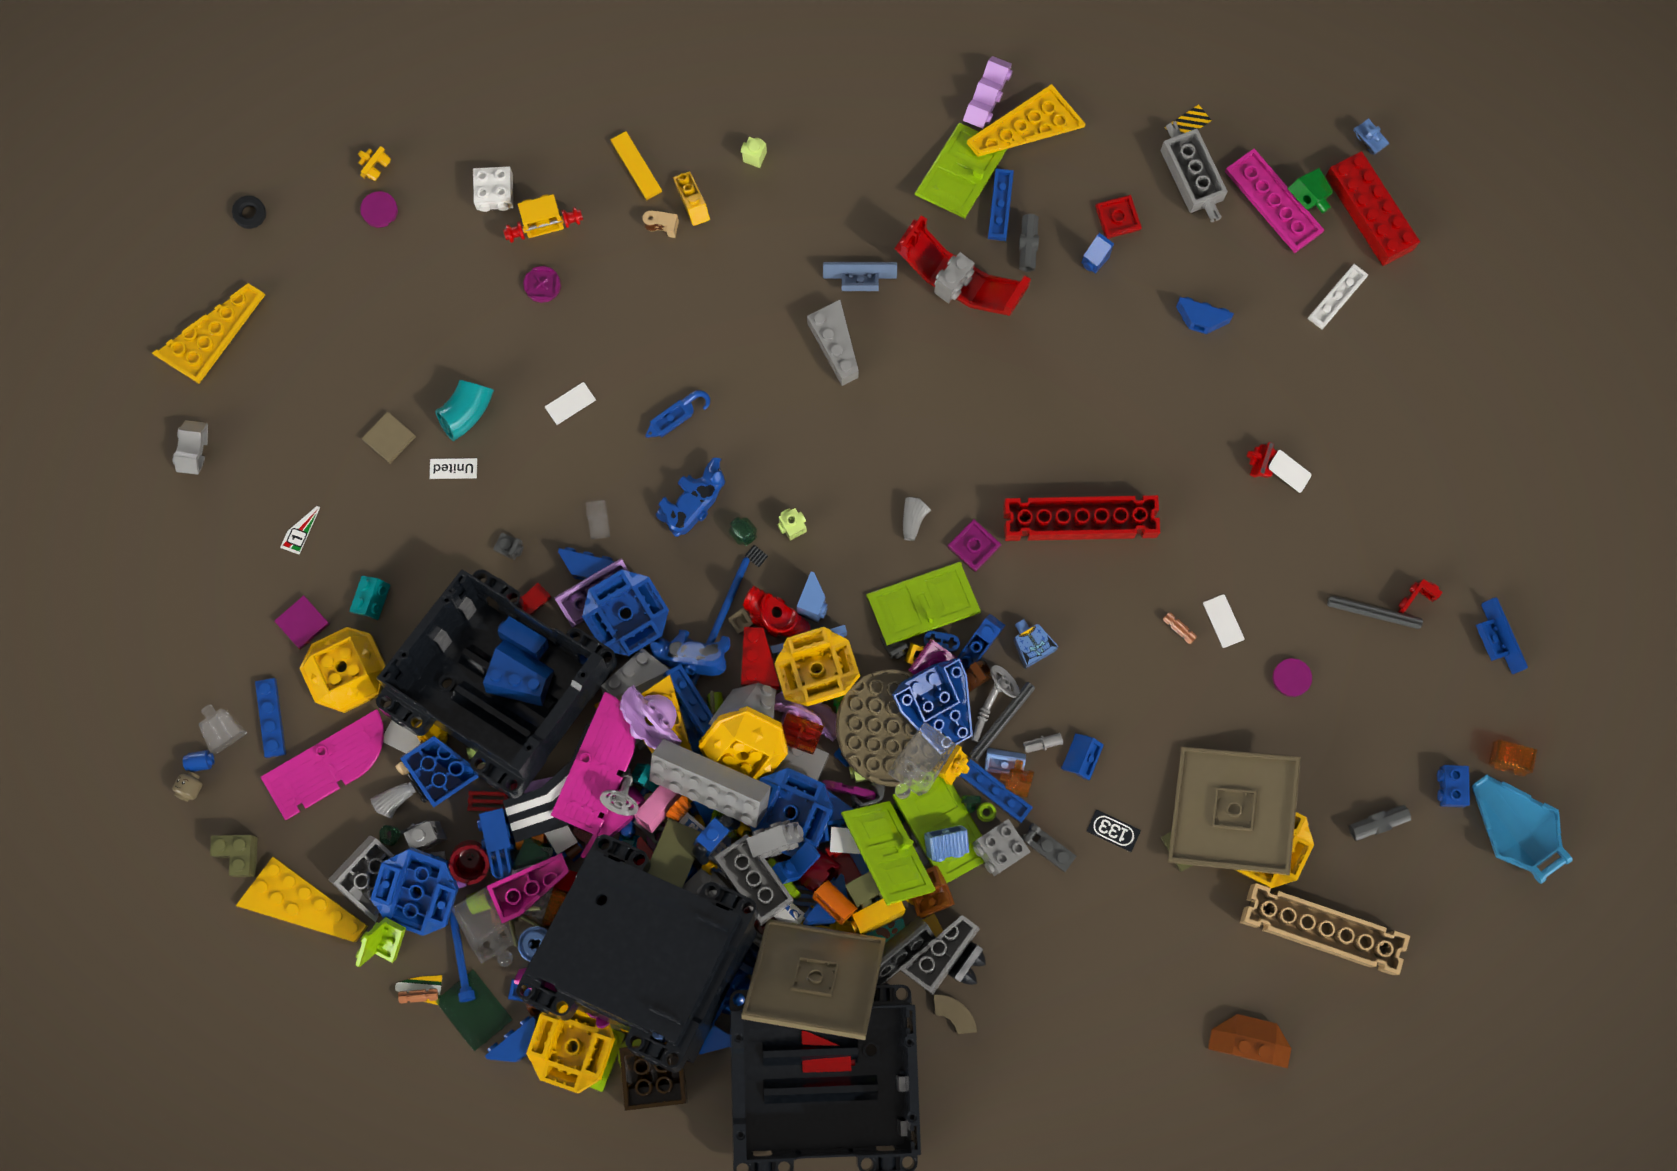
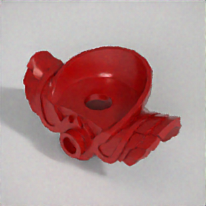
M752 586L749 589L743 606L749 612L753 624L762 626L767 630L768 634L774 637L784 636L788 638L810 631L809 622L797 614L793 608L784 604L785 601L782 598H774L772 594H766L764 590L756 586ZM773 608L781 611L779 618H775L772 615Z

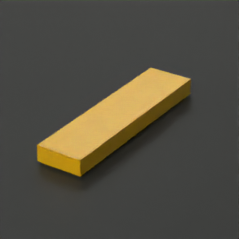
M627 131L610 139L644 198L648 200L661 193L662 189Z

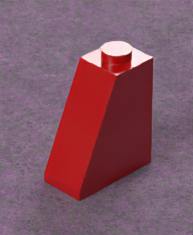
M802 1031L803 1045L840 1046L808 1031ZM851 1056L802 1061L803 1073L851 1071V1066H855V1060H851Z

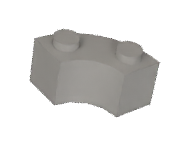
M185 420L177 431V437L179 438L178 446L173 454L172 462L175 464L176 472L198 475L205 460L202 452L203 446L208 444V423Z

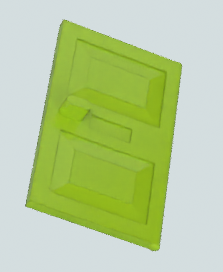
M958 123L916 190L915 196L965 219L1007 149L977 157L967 145V140L979 132L962 123Z
M961 562L866 594L886 646L981 613Z
M936 772L892 795L925 855L924 833L959 825L967 829L969 853H965L964 856L959 858L947 857L941 862L932 861L926 855L932 867L938 866L946 883L985 863L982 857L975 853L974 845L972 844L982 834L953 784H946L944 779L937 776Z
M891 801L841 812L887 906L933 893L936 890L913 846L914 841L907 835Z

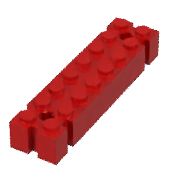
M1158 495L1142 496L1141 500H1135V496L1028 498L1026 503H1021L1020 498H1005L1003 504L1004 519H1009L1004 525L1005 541H1020L1022 536H1027L1028 541L1134 539L1136 534H1141V538H1157L1160 534V518H1155L1159 511ZM1136 515H1140L1139 518H1140V517H1142V518H1141V520H1139V519H1137L1135 516H1136ZM1021 517H1025V520H1027V522H1023V520H1021Z

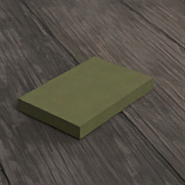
M668 818L650 860L651 867L648 873L683 888L695 860V856L692 853L695 847L693 843L701 832Z

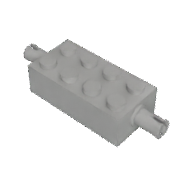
M1176 121L1173 122V125L1169 123L1166 125V129L1171 138L1163 142L1160 151L1189 212L1193 213L1205 209L1210 222H1214V219L1215 221L1219 220L1222 216L1215 204L1224 201L1228 191L1198 129L1181 134Z

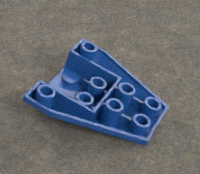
M960 658L931 665L901 682L892 694L900 713L939 754L973 736L968 680Z

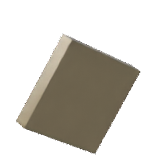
M387 412L364 435L362 440L391 464L416 436Z

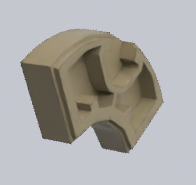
M933 995L935 1015L949 1019L955 1026L957 1034L977 1033L973 1016L961 1002L949 996Z

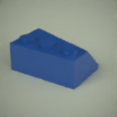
M503 640L495 648L483 685L486 693L543 706L554 670Z
M435 736L400 757L433 808L479 777L475 774L468 761Z

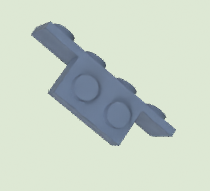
M824 262L823 279H842V291H879V279H897V262Z

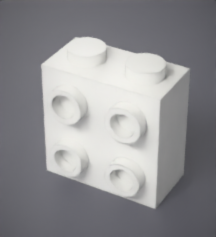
M510 167L473 168L474 204L477 210L487 212L490 209L505 211L509 208H514L513 173Z

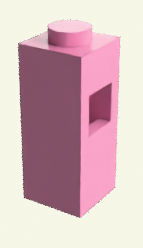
M659 786L634 815L636 822L650 833H653L667 817L665 815L670 807L682 795Z

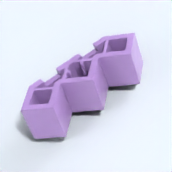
M994 56L988 60L983 77L978 82L974 97L968 104L963 121L982 129L986 124H990L996 102H1000L1003 92L1001 91L1006 80L1009 81L1013 70H1010L1012 63Z

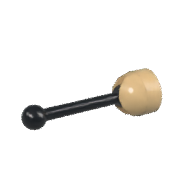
M403 762L398 763L395 766L398 772L409 776L421 796V801L427 802V797Z

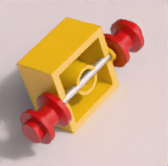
M545 194L540 198L526 199L522 203H518L524 226L521 225L520 221L514 227H510L507 224L503 232L506 240H510L513 243L514 238L517 237L524 240V233H527L528 238L562 230L564 229V222L566 228H569L570 223L574 222L577 225H581L580 221L583 220L581 210H577L575 206L571 212L561 210L562 218L554 194Z

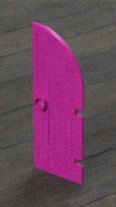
M604 692L551 813V816L597 836L604 823V819L598 816L600 812L608 814L609 811L602 804L600 796L606 790L618 791L623 777L617 775L618 770L626 772L633 756L636 739L630 734V724L626 722L620 710V701L607 692Z
M377 709L261 776L263 783L285 820L301 812L297 805L302 803L305 809L339 790L338 781L342 780L347 785L365 774L373 766L381 752L384 739L383 722Z

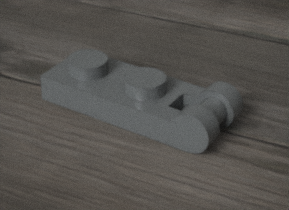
M1031 823L1028 827L1029 831L1021 837L1024 843L1060 870L1066 872L1077 856L1041 830L1036 824ZM1035 835L1040 837L1037 843L1032 840Z

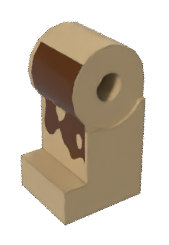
M647 211L644 213L643 222L647 230L666 231L668 237H676L679 224L677 214L660 211Z

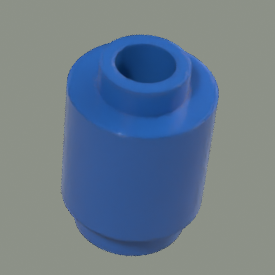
M209 750L191 752L183 756L184 769L190 772L211 769L215 763L214 755Z

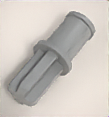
M1060 732L1045 737L1041 735L1040 738L1025 741L1023 747L1026 753L1042 749L1046 751L1049 747L1063 745V739Z

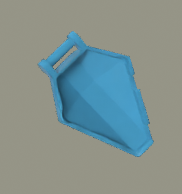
M1488 774L1472 785V790L1496 858L1530 871L1540 884L1545 882L1546 878L1561 866L1573 861L1570 854L1562 846L1558 809L1546 803L1543 804L1531 798V795L1504 781L1500 782L1488 776ZM1557 853L1560 858L1545 869L1539 870L1538 866Z

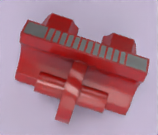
M1273 443L1261 444L1259 447H1255L1254 451L1247 452L1246 456L1251 459L1249 464L1253 466L1250 476L1265 478L1272 476L1273 472L1269 470L1268 462L1272 461L1278 452L1273 448Z

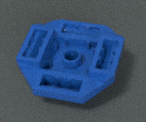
M622 569L588 589L582 618L593 636L602 644L612 649L616 654L630 656L662 637L669 609L648 576ZM623 609L631 611V616L628 619H623L620 616Z
M786 768L760 778L759 781L770 785L771 789L767 812L757 828L750 826L752 832L762 828H769V825L780 821L790 820V823L798 822L802 827L804 841L798 843V848L781 853L792 857L807 841H811L814 847L817 848L834 811L825 783L791 768ZM790 807L796 810L793 818L788 816V809Z

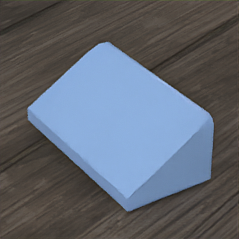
M987 748L984 770L1023 777L1026 754Z

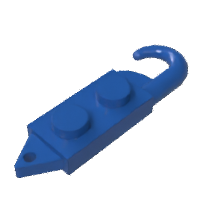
M696 390L673 404L650 421V426L645 435L646 438L658 436L662 438L689 419L694 412L691 402L698 397L705 399L706 403L703 409L706 410L710 405L709 395L702 390Z

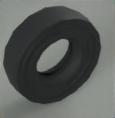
M247 195L235 201L232 206V216L239 226L252 229L263 223L266 218V209L260 199ZM252 206L256 210L255 215L251 218H245L242 215L244 208Z

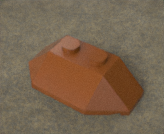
M1236 1014L1211 1029L1209 1050L1288 1069L1291 1047L1277 1023Z

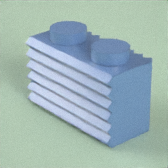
M962 825L924 833L926 855L932 861L941 862L947 857L959 858L964 856L965 853H969L967 829Z

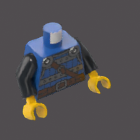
M725 814L721 817H715L693 843L695 847L692 853L702 865V870L709 875H712L711 869L713 867L718 869V866L710 861L708 857L734 829L741 837L744 836L743 833L746 830L751 831L743 822L728 817Z

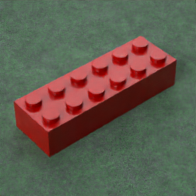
M1362 151L1330 167L1325 176L1382 266L1412 252L1417 247L1420 240Z

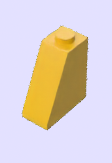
M881 899L854 913L851 917L850 926L854 933L857 932L858 934L865 935L903 918L906 909L902 901L887 906L884 899Z

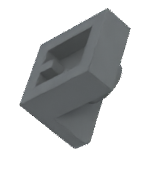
M501 533L493 550L515 560L517 556L521 555L524 546H522L523 542L521 539H515Z
M880 638L890 659H900L906 655L909 647L903 640L886 646L884 638Z

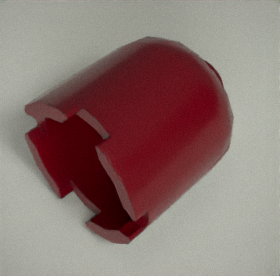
M475 840L462 841L455 846L449 861V870L453 878L468 885L478 883L484 879L490 864L487 850H484L482 844Z
M817 848L816 850L820 854V858L797 880L813 894L827 880L831 881L833 877L836 878L839 874L836 869L841 868L838 862Z

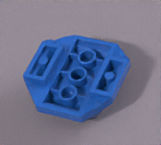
M410 847L381 863L370 900L377 907L383 919L387 917L404 926L406 930L424 936L444 928L448 924L459 887L450 873L448 860ZM415 887L420 888L422 894L417 893Z

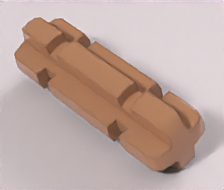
M1171 612L1163 618V621L1167 625L1170 624L1171 628L1181 637H1184L1187 643L1191 644L1197 638L1196 634L1192 631L1190 632L1189 628L1179 619L1176 620Z
M436 988L429 989L428 991L423 989L411 990L409 993L407 991H400L398 993L399 1003H408V1001L410 1003L425 1002L427 999L429 1001L438 1000V990Z

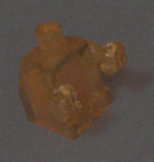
M1016 760L1015 768L1010 769L1009 774L1001 772L999 780L1006 781L1005 788L1015 795L1027 798L1034 771L1029 770L1027 772L1021 770L1023 761Z

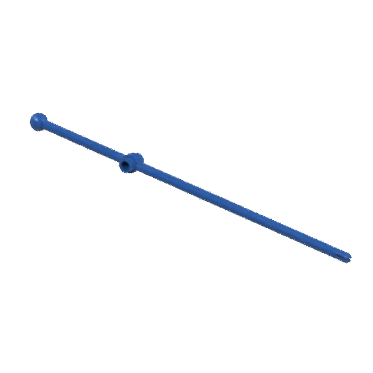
M745 557L739 566L706 641V645L714 643L750 562L748 557ZM700 674L691 676L690 679L694 686H696ZM642 787L640 793L644 797L649 791ZM635 818L620 830L621 835L628 838L634 836L636 830L633 822Z

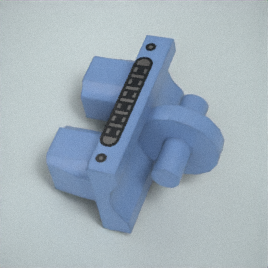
M1369 118L1353 130L1356 133V137L1366 145L1370 154L1375 155L1389 144L1381 134V128L1379 126L1376 127Z

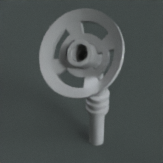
M994 665L990 669L994 686L983 707L979 709L981 712H978L979 716L976 717L978 720L971 741H979L984 724L988 721V714L991 713L990 708L999 692H1003L1012 698H1016L1020 694L1018 684L1014 678L998 665Z
M628 767L626 772L623 771L621 775L623 777L621 790H606L600 796L602 804L607 809L624 816L635 815L639 809L636 801L628 795L629 787L633 782L631 769Z

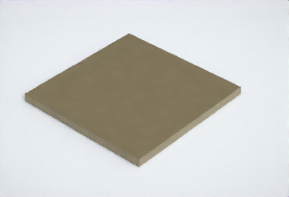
M1181 747L1168 862L1290 875L1301 757Z
M769 919L766 922L742 1011V1019L866 1040L886 938Z

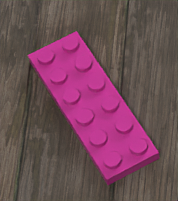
M1252 149L1226 168L1225 173L1294 253L1324 232L1322 226L1293 196L1285 183L1255 149Z

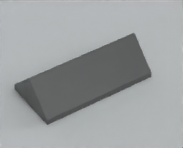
M917 916L885 943L877 984L887 982L900 971L899 968L903 964L907 963L916 953L920 952L929 942L936 938L928 924L920 916Z

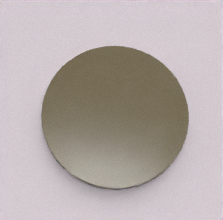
M887 669L868 674L855 682L846 695L843 696L838 707L836 736L840 750L849 765L859 775L875 784L888 787L913 784L933 772L944 756V752L939 754L900 713L892 696L901 682L914 675L909 672Z

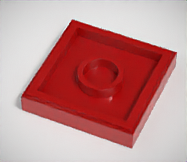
M1131 195L1100 202L1095 205L1107 239L1141 230L1142 227Z

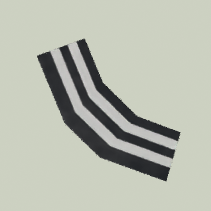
M586 724L571 761L543 787L522 794L518 798L503 800L515 842L571 825L551 816V813L590 725Z

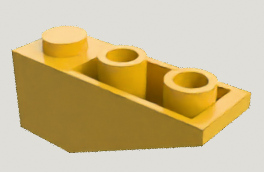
M691 172L681 173L673 177L692 225L695 226L709 221L710 217L706 203Z

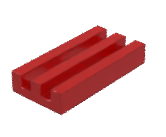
M469 791L467 811L489 812L501 809L496 807H473V803L503 804V800L473 799L474 796L504 797V800H507L509 796L503 792Z

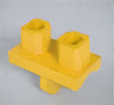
M380 146L372 158L370 157L373 153L371 149H368L366 153L359 151L358 155L361 159L358 163L363 166L367 162L360 174L364 179L368 177L376 181L381 174L380 171L374 168L376 163L386 168L391 162V158L384 153L385 149Z
M956 745L954 749L945 751L944 759L947 762L945 765L937 764L935 768L937 776L943 778L948 785H952L957 776L959 777L961 773L967 774L970 769L966 765L968 756L962 751L961 746Z

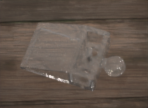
M924 722L888 772L889 775L900 782L895 787V795L900 799H906L911 791L918 796L928 793L956 744Z
M486 887L452 908V912L470 947L481 964L497 954L499 965L506 967L513 962L512 953L505 950L514 944L510 924L508 921L503 924L501 923ZM504 931L507 936H501L500 933ZM488 941L490 943V946L485 947L483 943Z

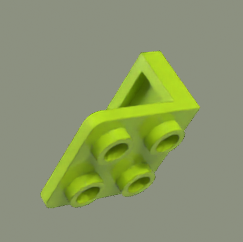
M387 917L379 923L376 922L369 932L366 931L360 942H362V945L356 954V966L361 967L374 954L393 963L397 959L406 928Z

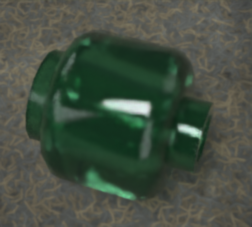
M737 517L730 523L729 534L738 545L744 544L747 546L757 538V528L749 518L740 519V517Z

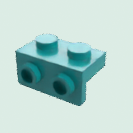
M361 576L349 612L378 620L390 584L378 578Z

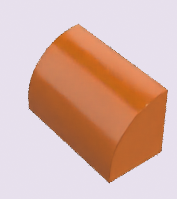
M829 880L824 882L814 892L812 897L840 925L858 909Z

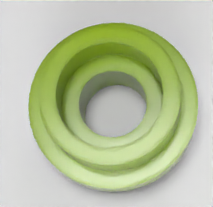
M985 802L978 806L977 817L981 821L990 822L995 818L996 808L993 804ZM984 809H988L990 811L989 816L983 815Z

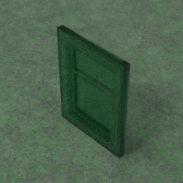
M473 969L467 975L469 987H472V990H474L476 999L468 1002H459L458 993H460L461 983L458 981L440 996L436 1003L470 1047L476 1051L513 1019Z

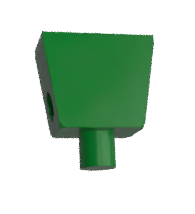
M1320 168L1298 178L1287 188L1307 210L1317 206L1323 214L1331 208L1326 199L1333 191Z

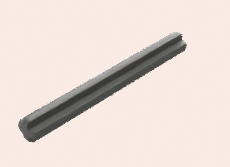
M1330 596L1327 601L1329 607L1420 629L1423 623L1422 618L1336 596Z
M1027 682L1023 686L1019 696L1011 701L970 752L969 756L971 759L978 761L1035 689L1031 683Z

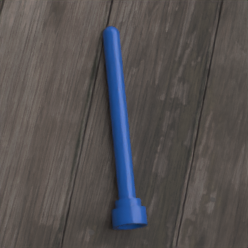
M453 907L450 914V924L461 983L458 996L459 1002H468L476 998L474 990H472V987H469L457 911Z

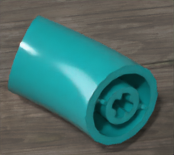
M459 380L450 399L443 406L435 410L441 427L452 441L464 435L481 418L494 392L493 389Z

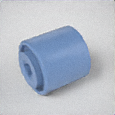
M539 926L529 927L520 935L518 951L525 960L530 962L537 948H531L533 945L532 940H540L542 942L548 929Z

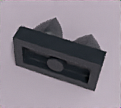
M970 942L948 975L964 984H977L976 975L971 966L986 965L985 956L982 952L983 949L977 944Z

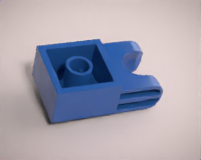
M503 808L479 814L480 819L477 820L479 831L483 832L484 839H481L483 849L487 850L491 873L499 880L510 876L512 869L516 868L513 851H517L507 813Z

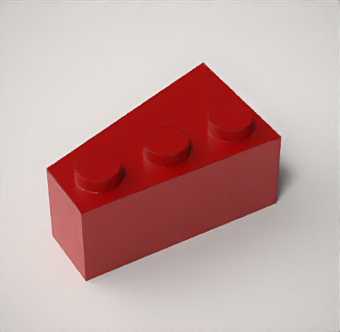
M744 627L741 687L761 683L780 690L764 628Z

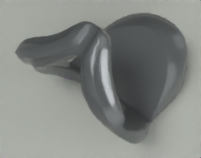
M871 782L869 790L876 793L875 799L862 803L855 795H852V808L857 809V805L866 807L881 801L884 797L885 786Z

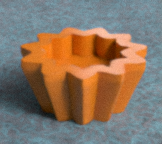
M681 796L670 807L665 816L680 821L692 807L688 798Z

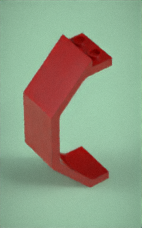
M922 215L918 220L914 219L894 248L927 283L934 287L937 274L942 269L945 271L948 267V261L954 255L947 251L927 230V218ZM974 267L973 270L975 272L971 276L973 277L971 282L967 286L963 285L960 290L961 293L956 300L973 309L1010 316L1028 289L1031 279L1025 275L1021 281L988 275Z

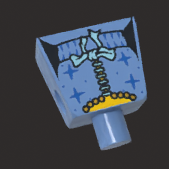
M1025 619L1015 624L1020 634L1013 641L1025 669L1057 651V644L1039 624L1030 628Z

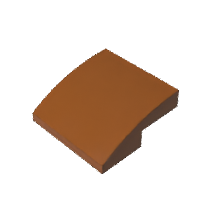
M938 866L926 869L936 890L933 893L911 898L917 916H920L922 919L955 904Z

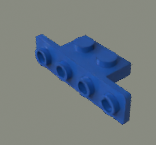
M1494 597L1482 603L1481 606L1488 621L1476 625L1491 661L1504 657L1512 674L1527 669L1528 665L1498 598Z

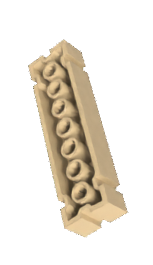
M1257 883L1250 886L1246 900L1251 901L1250 906L1244 907L1240 923L1253 928L1263 925L1262 931L1367 967L1379 965L1378 971L1390 975H1400L1404 959L1399 958L1400 952H1406L1410 939L1409 935L1397 931L1386 933L1387 928L1280 891L1271 894V888ZM1264 906H1269L1267 908L1270 909L1269 913H1265V910H1263ZM1380 946L1385 948V952L1381 953Z

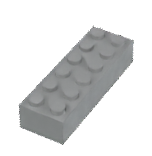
M665 739L661 741L652 753L649 781L654 782L656 785L663 786L674 793L681 794L692 801L701 803L710 809L719 811L754 828H757L766 814L771 789L770 785Z

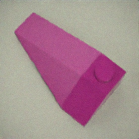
M635 786L629 787L628 795L636 801L640 808L646 800ZM609 810L608 814H605L602 818L604 823L598 836L605 834L613 837L631 822L635 816H624ZM592 835L581 854L582 858H586L595 839L598 837L597 835Z
M562 853L487 886L502 924L521 916L569 873Z

